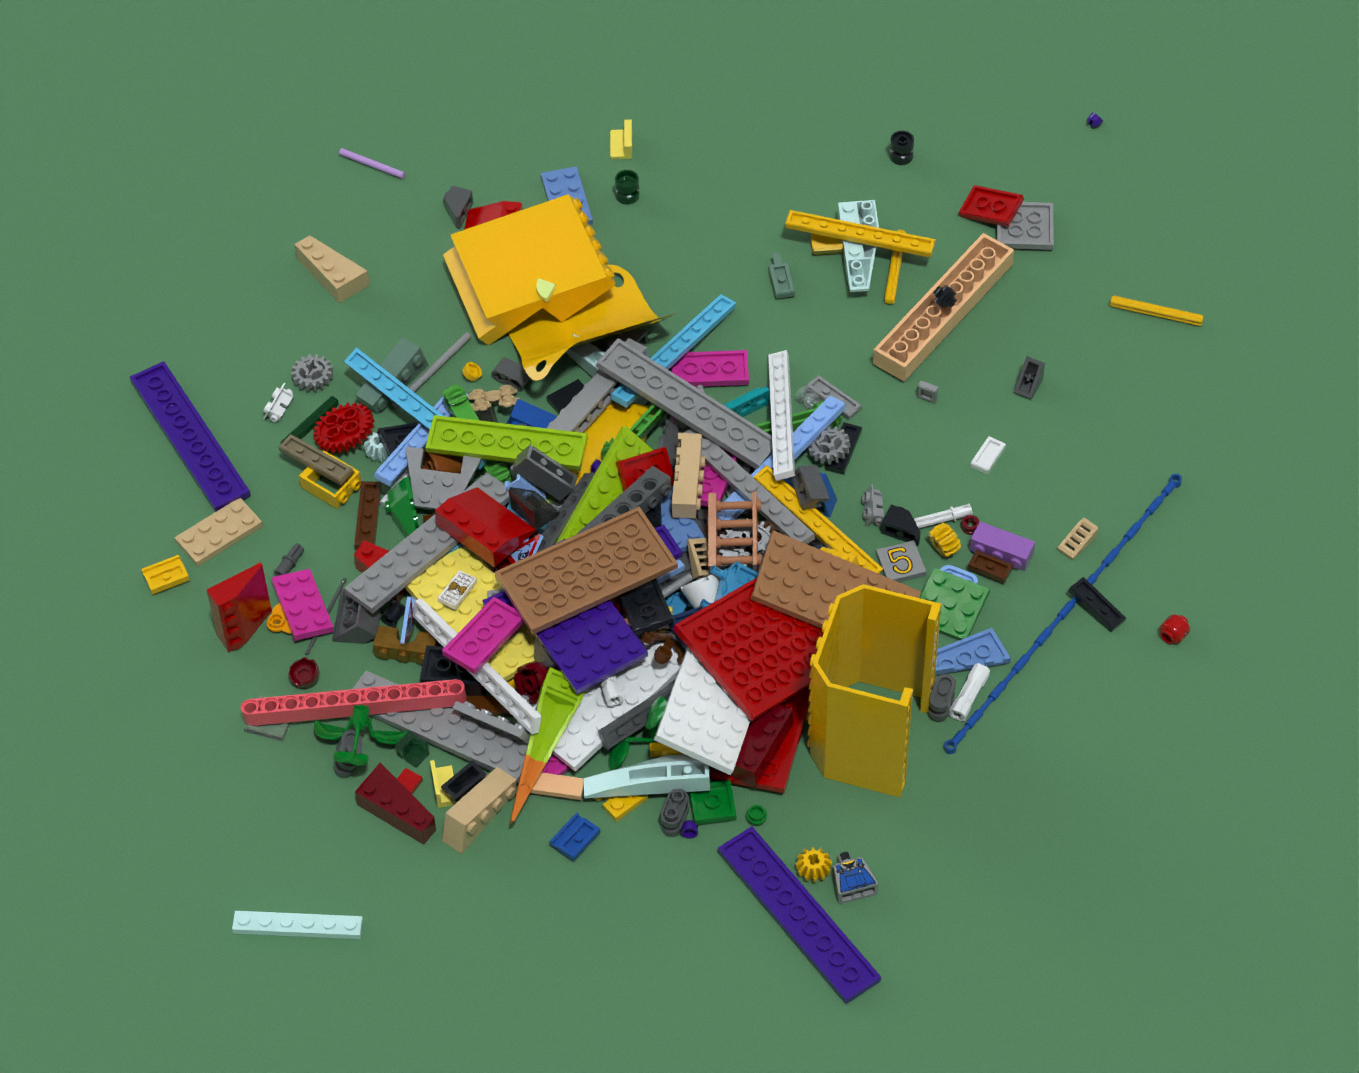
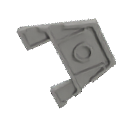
M406 447L411 487L416 508L436 510L448 498L461 494L466 490L470 480L475 475L477 467L482 462L481 458L464 456L460 474L422 469L425 450Z

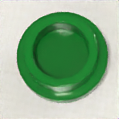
M753 805L747 810L746 818L753 825H761L767 819V811L761 805Z

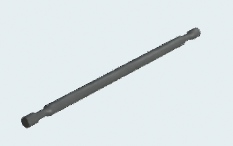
M346 578L342 579L327 609L328 615L342 590L343 584L347 580ZM318 636L312 638L305 655H309L310 649L313 647Z

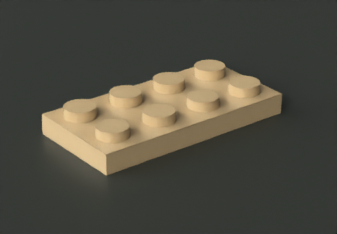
M239 498L174 538L179 547L198 567L263 527V524L248 505Z

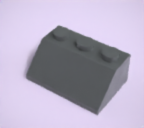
M344 589L341 590L332 640L334 642L364 644L374 639L381 617V607L374 613H371L345 594Z

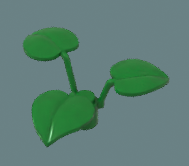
M659 696L649 709L646 728L649 729L648 735H650V738L627 737L611 748L608 757L610 771L618 769L626 758L630 747L629 741L656 742L654 738L659 727L658 723L662 719L668 702L666 698Z
M365 705L353 706V713L350 715L346 729L323 724L318 720L314 724V732L318 737L331 740L340 739L343 733L349 730L353 724V728L356 731L352 753L347 751L335 752L333 759L341 763L359 766L367 764L369 760L367 755L356 753L360 729H365L368 725L370 736L376 738L378 742L387 744L403 742L408 736L409 731H373L372 718L369 717L370 708Z

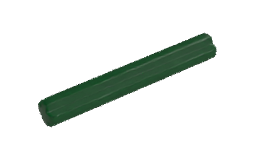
M331 396L290 434L301 439L316 426V422L321 421L320 416L325 417L326 411L331 412L332 407L336 408L339 405L338 399ZM288 434L280 443L282 444L290 434Z

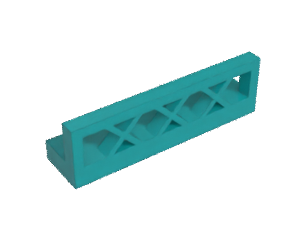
M767 386L762 389L758 387L724 404V406L741 417H745L769 405V389Z

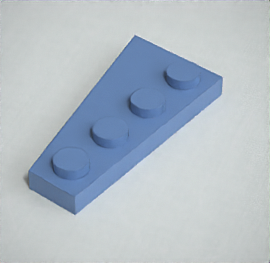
M989 628L939 648L937 650L935 675L970 670L977 663L987 667L1011 662V658L993 628Z

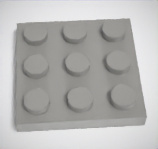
M1022 202L1009 227L997 225V241L1012 249L1053 250V203Z

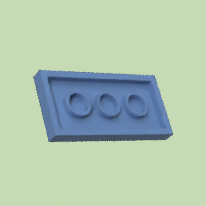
M577 166L541 173L548 201L567 194L574 199L578 198L583 205L582 211L589 218L588 224L593 225L592 215Z
M672 486L669 495L661 499L662 525H665L682 552L688 551L687 539L705 538L693 518L672 517ZM694 544L695 548L702 547L701 544Z

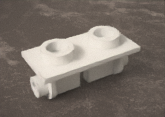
M283 383L280 389L278 387L275 389L271 396L274 398L273 402L268 401L263 410L266 413L263 420L268 416L274 423L280 421L286 410L282 406L287 408L293 399V391L283 388L286 383Z

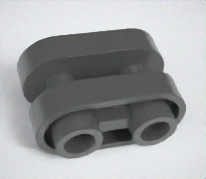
M941 674L936 678L930 695L928 714L935 721H943L948 717L949 709L954 700L956 681L949 674Z
M347 730L343 733L337 744L336 752L347 751L352 753L355 730ZM360 733L356 753L360 754L362 745V737ZM334 760V771L340 777L351 776L357 766Z
M674 789L669 792L661 812V829L663 834L668 837H676L681 833L682 824L686 821L689 813L688 794L682 789Z

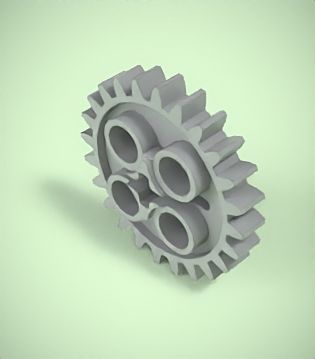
M762 521L758 525V536L760 538L758 553L764 554L770 538L769 531L771 526L765 529L763 527L764 521ZM753 527L731 528V530L724 528L726 535L720 534L721 538H743L742 534H745L746 538H750V535L753 534ZM721 546V549H718V554L722 555L721 557L750 556L749 552H745L747 546H741L740 548ZM748 564L747 567L753 570L752 564ZM722 565L721 569L729 568L731 565Z

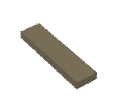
M291 434L279 446L280 452L339 485H342L353 473V468Z

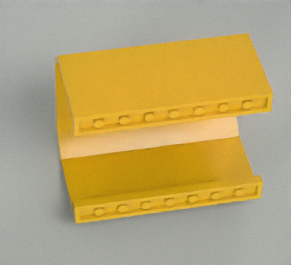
M863 584L838 595L835 603L830 604L828 610L829 620H825L822 627L823 637H819L817 640L816 649L818 651L811 657L810 666L812 668L809 678H812L809 690H811L809 701L811 703L808 711L810 713L808 736L810 737L807 747H810V756L824 778L901 798L907 776L912 697H921L920 712L928 713L930 695L935 683L941 604ZM857 682H863L902 692L903 694L901 700L898 701L851 689L848 686Z

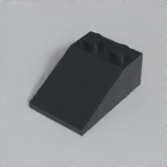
M426 645L420 682L457 679L464 683L466 696H483L484 687L465 668L443 656L442 649L444 647Z

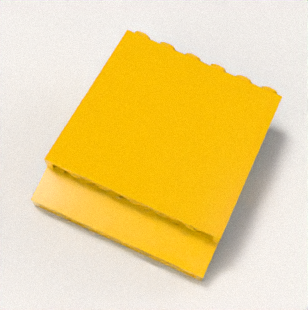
M567 194L451 234L455 246L444 253L443 257L477 336L487 345L495 342L542 308L563 322L616 285L613 278L615 274L607 265L608 259L600 250L602 246L595 239V231L588 224L589 218L582 211L583 205L578 198L574 199ZM538 278L556 284V289L548 302L542 300L538 294L536 286Z

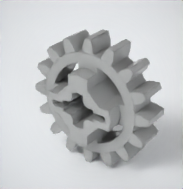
M308 354V358L305 359L302 356L301 361L296 360V366H292V380H294L295 385L299 384V389L306 387V391H309L310 388L317 391V387L324 389L323 384L329 385V379H333V367L330 360L326 361L325 356L319 358L318 354L314 357Z
M828 426L827 430L821 432L808 446L810 456L814 458L815 462L820 459L821 464L827 461L830 465L833 460L838 463V458L844 459V453H849L851 445L848 434H845L843 429L838 431V427L835 426L832 430Z

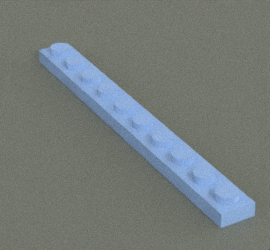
M829 396L793 432L794 460L846 409L844 402ZM773 453L762 463L759 469L757 468L751 474L752 477L766 465L774 471ZM735 490L724 502L746 500ZM746 509L721 510V512H718V518H721V520H736Z

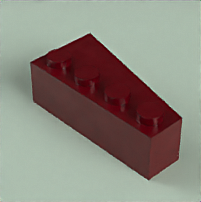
M778 705L760 716L747 729L732 774L729 775L720 770L718 771L756 787L794 724L793 710Z
M381 763L375 767L355 791L358 806L423 845L436 831L435 817Z

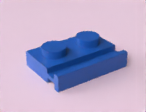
M576 812L550 840V846H554L557 848V851L574 862L600 834V828L586 818L580 817Z

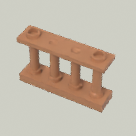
M756 491L752 492V501L721 502V500H717L716 493H708L709 571L713 565L721 567V565H732L737 561L741 564H753V570L758 572V566H761L762 555L758 554V511H761V499H757ZM752 509V519L721 520V518H718V512H721V510ZM753 527V537L721 538V536H718V530H721V528ZM753 545V556L721 557V555H718V549L721 546Z

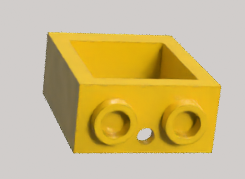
M324 450L322 451V452L326 453L327 455H329V456H331V457L337 459L338 461L344 463L343 461L339 460L338 458L334 457L333 455L329 454L328 452H326V451H324ZM309 467L299 475L301 488L336 509L346 503L349 496L361 486L360 471L353 468V473L347 479L348 481L335 494L315 483L322 475Z

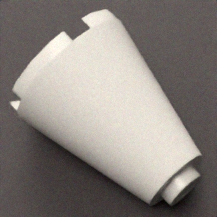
M711 574L680 588L695 609L700 607L702 599L710 603L714 602L720 579L716 575Z

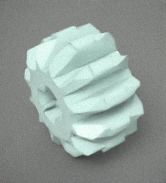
M372 432L371 436H367L368 439H365L364 450L367 457L371 458L373 462L379 460L382 463L383 459H387L389 456L378 434Z

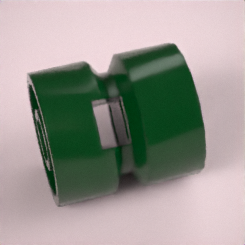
M632 170L618 172L615 176L617 201L626 205L635 203L639 199L638 174Z

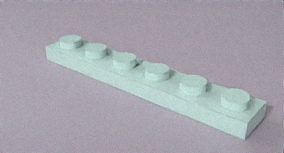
M235 911L232 931L233 934L361 939L363 917Z

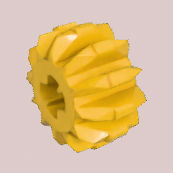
M943 522L929 532V539L940 555L947 558L961 548L960 540L950 525Z
M812 846L811 851L804 848L803 854H798L796 869L798 870L799 877L805 876L806 882L810 879H813L814 883L817 882V879L824 881L825 876H829L832 861L829 859L828 852L823 853L822 848L816 851Z

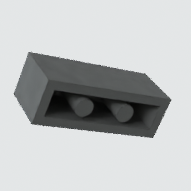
M531 444L517 455L513 466L515 472L559 501L574 490L578 477Z

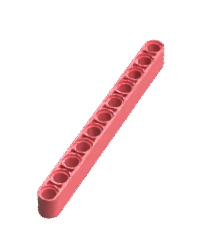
M453 679L245 700L240 708L245 723L249 726L350 717L355 705L368 706L370 708L369 715L453 707L456 701L464 704L467 696L464 683L461 680Z

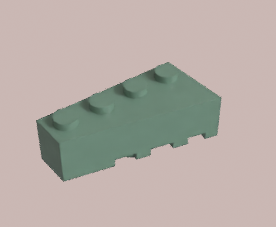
M402 337L380 366L405 386H408L429 364L420 347ZM368 381L356 393L358 401L376 414H379L392 401Z

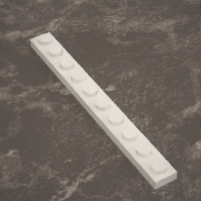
M787 350L768 355L773 469L776 481L795 476L790 368Z
M422 598L415 600L413 617L445 647L457 633ZM486 662L475 674L468 671L532 735L539 732L542 716L489 663Z

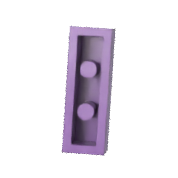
M979 522L970 540V551L975 553L978 550L1012 564L1015 569L1025 571L1034 555L1035 541Z

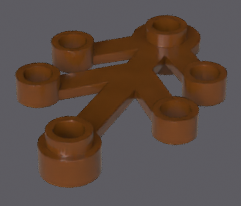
M669 625L643 634L642 640L647 644H652L654 640L665 641L664 645L659 646L654 653V660L657 663L663 665L669 662L673 655L671 651L672 646H674L679 654L677 658L678 663H682L685 650ZM659 631H670V633H659Z

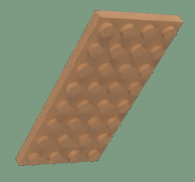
M637 507L495 571V577L533 635L678 568V563L642 509Z
M773 530L770 534L750 599L822 629L824 621L829 620V606L831 603H835L836 597L864 584L920 598L921 591Z

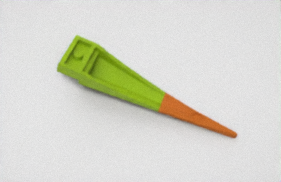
M551 667L547 671L540 689L536 711L542 716L538 733L533 735L530 733L511 815V823L515 821L585 693L584 690L576 694L563 674Z

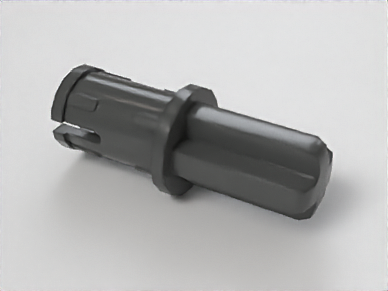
M296 543L287 555H283L281 563L274 570L275 576L287 574L292 567L296 566L297 559L304 551L300 544Z

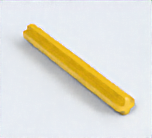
M897 230V232L906 233L904 230ZM892 251L884 298L886 304L892 305L895 302L903 254L900 251Z
M1115 295L1111 297L1110 306L1198 326H1201L1203 323V315Z

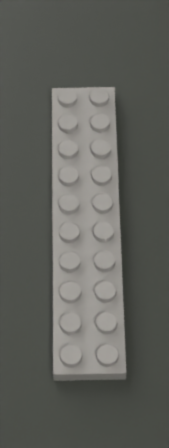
M619 338L597 361V368L753 468L759 469L762 463L772 454V436Z
M485 473L463 491L466 492L478 487L503 506L516 497L515 491L505 489V484L489 473ZM434 515L344 588L345 594L371 613H374L460 542L436 525Z
M366 670L352 689L398 684ZM450 707L369 715L402 731H409V734L468 761L473 760L477 765L490 771L498 767L516 778L517 783H519L527 750V744L521 739L515 740L505 735L503 731L499 733L487 727V724L483 726L471 720L470 716L463 717Z

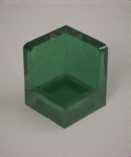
M410 731L396 744L397 756L415 768L430 754L428 743Z

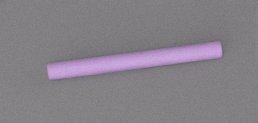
M343 148L339 151V155L401 179L405 177V172Z

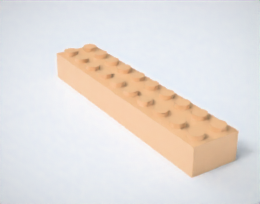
M983 233L875 347L873 364L905 382L1013 265L1014 249ZM947 285L957 293L954 296L957 301L952 308L947 306L944 309L934 301L936 296L933 292L938 286L942 288Z

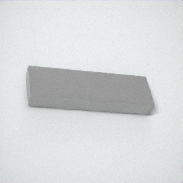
M819 375L806 385V391L823 402L829 396L844 402L846 409L841 415L848 421L862 410L861 404Z

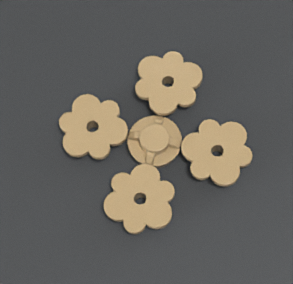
M503 385L499 390L484 392L483 389H475L467 396L468 400H475L474 404H471L474 411L487 410L491 407L490 402L499 401V406L510 407L515 405L517 399H520L512 395L517 393L518 389L511 385Z

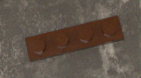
M361 481L354 542L355 550L359 548L364 540L375 545L381 482Z

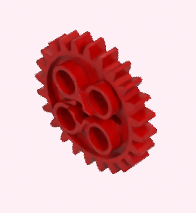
M347 402L344 407L339 404L338 409L332 407V412L326 411L325 417L320 416L321 421L316 422L317 427L313 428L315 432L313 436L321 450L324 449L326 452L330 450L332 454L336 450L338 453H341L343 449L348 452L349 447L355 449V444H363L361 440L368 439L366 434H372L371 429L375 427L373 424L375 420L368 407H364L362 403L357 406L356 402H354L350 406L349 402Z

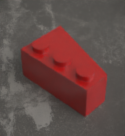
M364 540L354 553L356 569L363 573L387 554L389 550ZM403 588L392 597L393 601L400 602L407 590Z

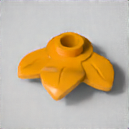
M279 603L272 609V614L267 620V627L272 632L283 631L291 634Z

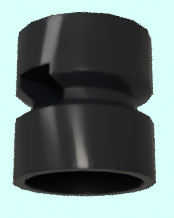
M897 131L891 136L890 159L897 165L909 164L913 159L914 137L910 132Z

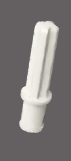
M970 503L955 508L951 506L949 510L914 518L918 528L950 520L956 522V519L973 515Z

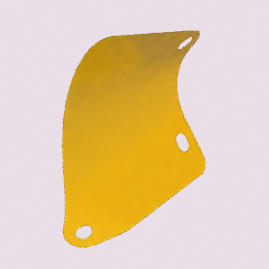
M608 265L614 273L622 275L624 283L621 287L613 286L563 322L542 308L507 333L521 356L522 365L526 373L532 380L538 381L549 373L554 363L569 348L663 321L676 313L658 317L648 306L630 273L619 266ZM545 360V367L542 371L537 372L536 366Z

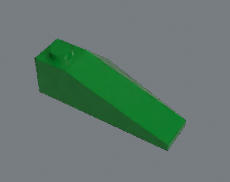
M409 477L403 478L387 493L388 501H385L387 513L391 512L392 520L404 538L419 528Z

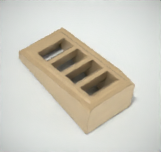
M1082 518L1057 547V550L1071 560H1074L1098 536V527L1086 518ZM1067 545H1070V546L1073 547L1075 550L1073 551L1072 549H1070L1069 547H1067Z
M687 539L693 579H700L711 575L708 568L707 539ZM694 544H701L702 548H695ZM697 552H703V555H697ZM699 559H704V562L700 563Z

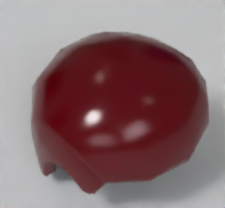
M306 657L295 661L290 666L288 673L292 684L300 688L313 686L318 681L320 674L315 660Z

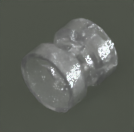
M803 385L796 392L794 400L799 404H803L807 410L813 409L814 403L819 404L821 396L816 392H812V389L807 385Z

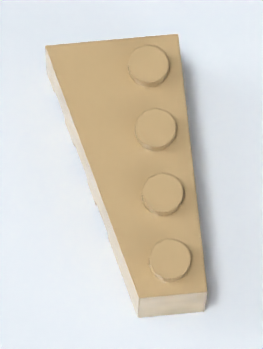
M309 235L295 244L297 259L338 303L370 285L366 269Z
M678 433L672 517L696 519L697 510H701V499H698V497L702 496L703 484H700V482H704V470L702 468L706 466V456H702V434Z
M496 767L445 813L442 842L462 854L503 806L515 796L517 792V779Z

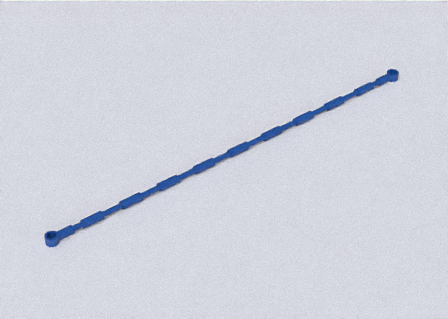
M1172 474L1170 476V482L1162 490V494L1155 498L1140 520L1133 524L1118 546L1111 550L1096 572L1089 576L1088 582L1093 585L1097 581L1100 573L1113 562L1127 541H1130L1135 536L1149 515H1152L1162 504L1163 499L1174 488L1181 486V475ZM1075 597L1066 603L1052 624L1044 629L1034 641L1035 644L1030 650L1022 655L1012 667V671L995 687L989 694L986 702L967 720L964 728L959 730L952 739L945 742L944 751L947 754H954L956 752L957 745L966 736L965 733L972 729L991 702L999 697L1013 676L1018 674L1030 660L1029 657L1038 647L1042 646L1053 633L1052 630L1057 624L1064 620L1075 607V603L1078 601Z

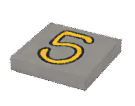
M914 541L876 550V555L880 566L883 568L885 577L902 582L926 576V569Z

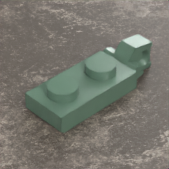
M772 253L773 264H769V271L776 299L795 296L788 262L781 261L780 253Z

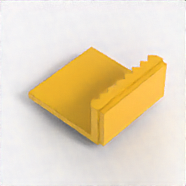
M811 233L813 255L842 253L843 244L841 239Z

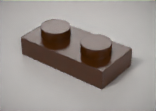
M976 550L968 564V569L1005 584L1013 570V565Z

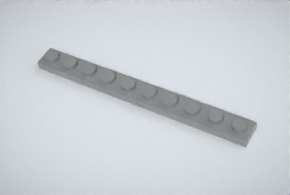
M690 428L689 430H687V431L684 432V433L700 434L699 432L695 431V430L692 429V428ZM702 435V456H706V464L746 501H752V492L756 491L757 499H761V511L758 512L783 535L805 544L815 539L814 533L716 443Z

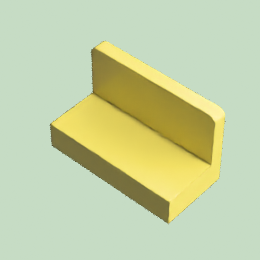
M632 119L624 120V130L610 131L611 159H632Z
M431 760L430 764L438 808L455 805L458 801L455 802L441 788L445 782L454 776L452 765L436 768L434 760Z

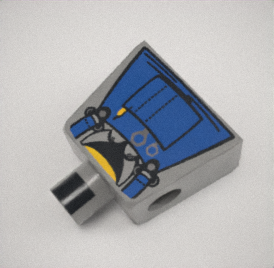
M849 852L839 854L838 860L840 863L834 865L833 872L838 904L841 905L877 895L878 882L864 859L861 857L852 859Z

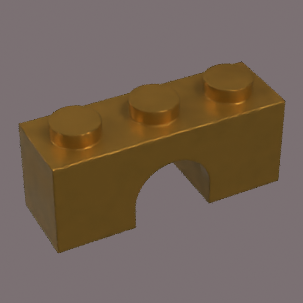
M379 625L373 643L374 656L381 659H394L401 662H414L423 665L426 645L439 646V642L430 633L418 631L414 641L400 644L398 628Z

